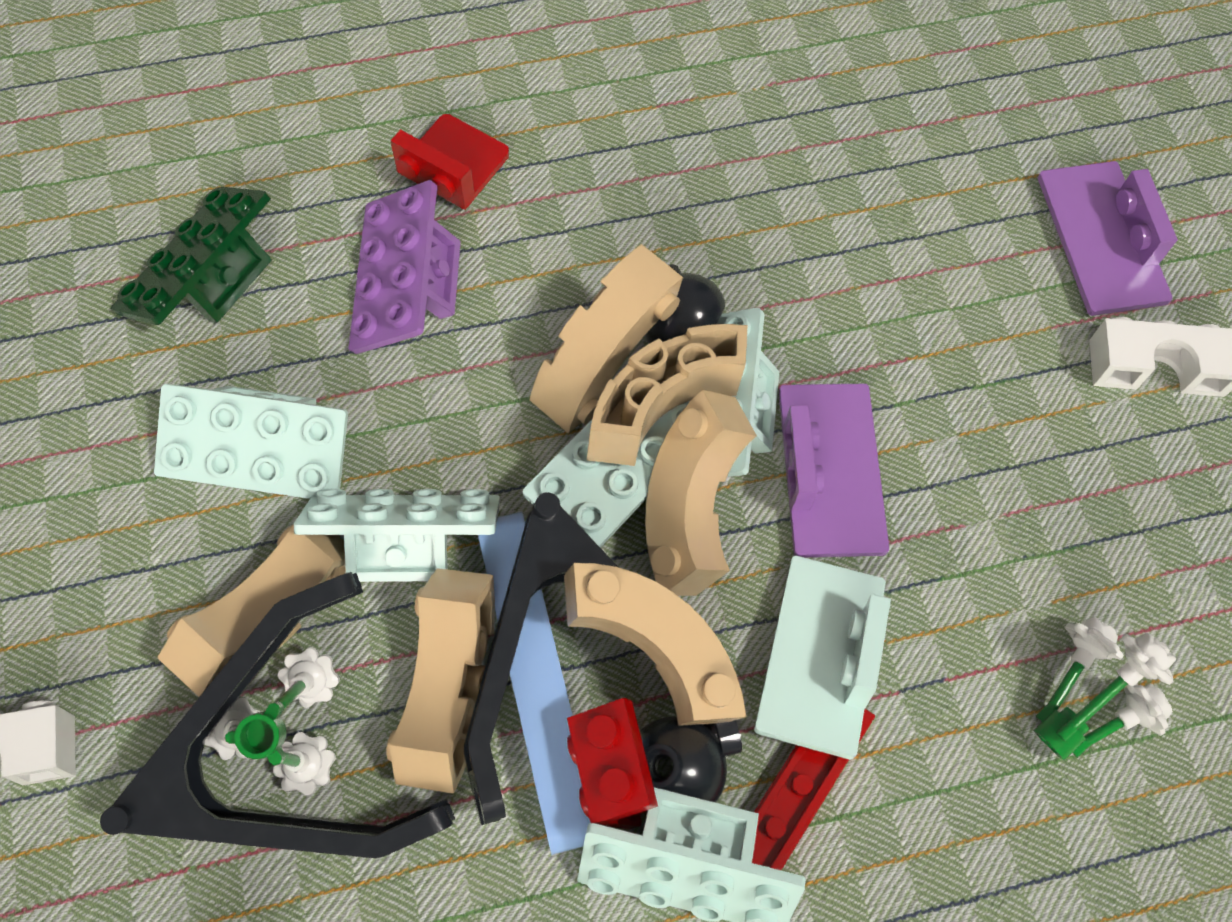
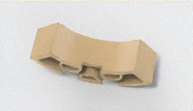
M640 244L600 281L605 287L596 295L590 308L587 310L580 305L558 335L564 342L556 351L553 362L550 359L543 361L529 400L568 434L581 423L587 425L593 418L597 402L610 379H613L629 353L658 320L665 321L678 307L680 299L677 295L683 277L649 249Z
M715 324L688 328L686 335L664 342L657 339L629 358L628 364L613 380L610 379L599 397L590 428L587 460L635 466L637 454L645 435L654 423L668 411L678 405L691 401L701 390L736 396L746 365L748 325Z
M701 390L688 403L668 431L652 469L646 500V541L654 577L657 583L678 596H697L730 571L721 547L718 524L719 515L713 511L715 496L719 482L726 481L728 473L739 454L757 436L736 397L707 390Z
M294 524L291 525L280 535L277 547L270 556L239 586L212 605L194 614L182 616L174 622L167 632L168 640L157 658L200 697L274 604L284 598L346 573L344 540L338 535L294 534ZM300 623L296 625L280 647L301 628Z
M573 563L564 575L568 627H585L604 631L626 642L630 641L643 650L655 662V668L668 687L675 706L678 726L724 723L746 717L743 694L737 674L727 652L706 621L687 602L656 581L638 573L602 564Z
M437 568L426 585L421 587L416 595L415 613L419 617V640L415 672L397 729L393 730L389 736L386 755L387 759L392 762L395 784L454 794L466 767L463 746L485 670V665H482V661L487 649V635L494 634L493 575Z

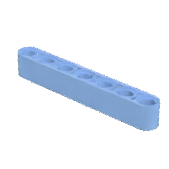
M522 512L498 517L494 534L478 535L486 573L493 575L497 621L499 620L525 526ZM541 589L530 598L511 666L510 677L551 855L583 847L590 819L585 815L580 804L579 789L582 787L579 770L578 766L573 762L567 747V737L570 735L567 718L573 715Z

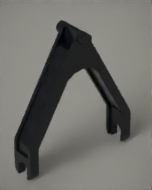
M545 492L537 497L532 511L526 518L463 746L464 759L481 825L496 822L506 817L490 742L530 598L537 591L552 584L565 583L564 575L573 563H595L618 567L561 507L559 498L550 492ZM736 720L724 723L703 724L718 738L725 757L742 752V742Z
M345 573L274 604L114 804L103 812L100 818V825L104 832L111 835L128 833L380 858L453 825L452 820H455V816L447 799L382 826L233 810L217 800L204 781L201 757L206 738L301 619L363 593L357 573Z

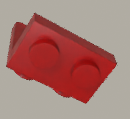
M450 114L441 115L420 140L401 129L390 140L397 173L417 184L431 180L437 185L438 196L464 210L469 207L509 158V148L506 144Z
M621 698L568 717L567 722L570 735L567 737V747L573 762L578 766L582 787L579 789V800L583 812L590 819V823L623 829H633L641 826L640 812L656 808L658 803L632 700Z

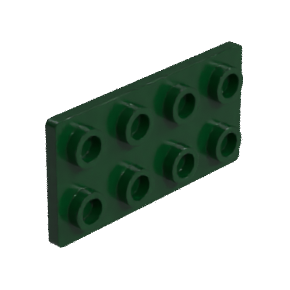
M218 187L210 191L204 197L203 206L193 217L184 220L176 228V236L170 243L149 257L146 263L148 267L139 277L126 283L120 289L117 295L118 300L111 306V310L122 317L160 325L182 299L186 297L208 321L218 323L272 261L270 256L245 229L271 200V197L266 191L232 187Z

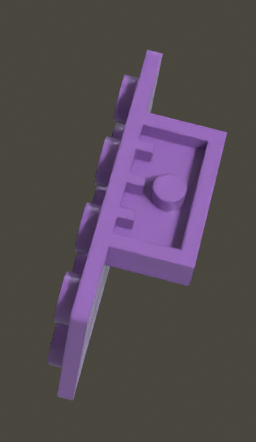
M1116 161L1041 171L1038 181L1087 313L1094 316L1168 305L1173 297L1159 264L1178 239L1149 170L1131 171L1126 181Z
M431 180L369 202L365 207L348 347L355 354L421 335L424 332L426 309L440 319L455 315L461 241L434 220L437 185Z
M867 384L782 385L779 390V402L794 556L804 558L885 556L889 551V541L869 386Z

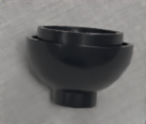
M670 264L669 266L683 277L677 295L680 302L668 319L665 321L658 320L644 335L646 341L649 344L657 339L664 342L686 335L688 328L717 324L725 308V298L717 285L699 274L681 272L677 265Z
M670 716L653 721L640 730L654 788L715 803L718 801L726 782L727 762L718 738L709 728L703 724L678 726L677 716ZM670 757L673 762V770L665 778L660 775L658 764L662 758Z

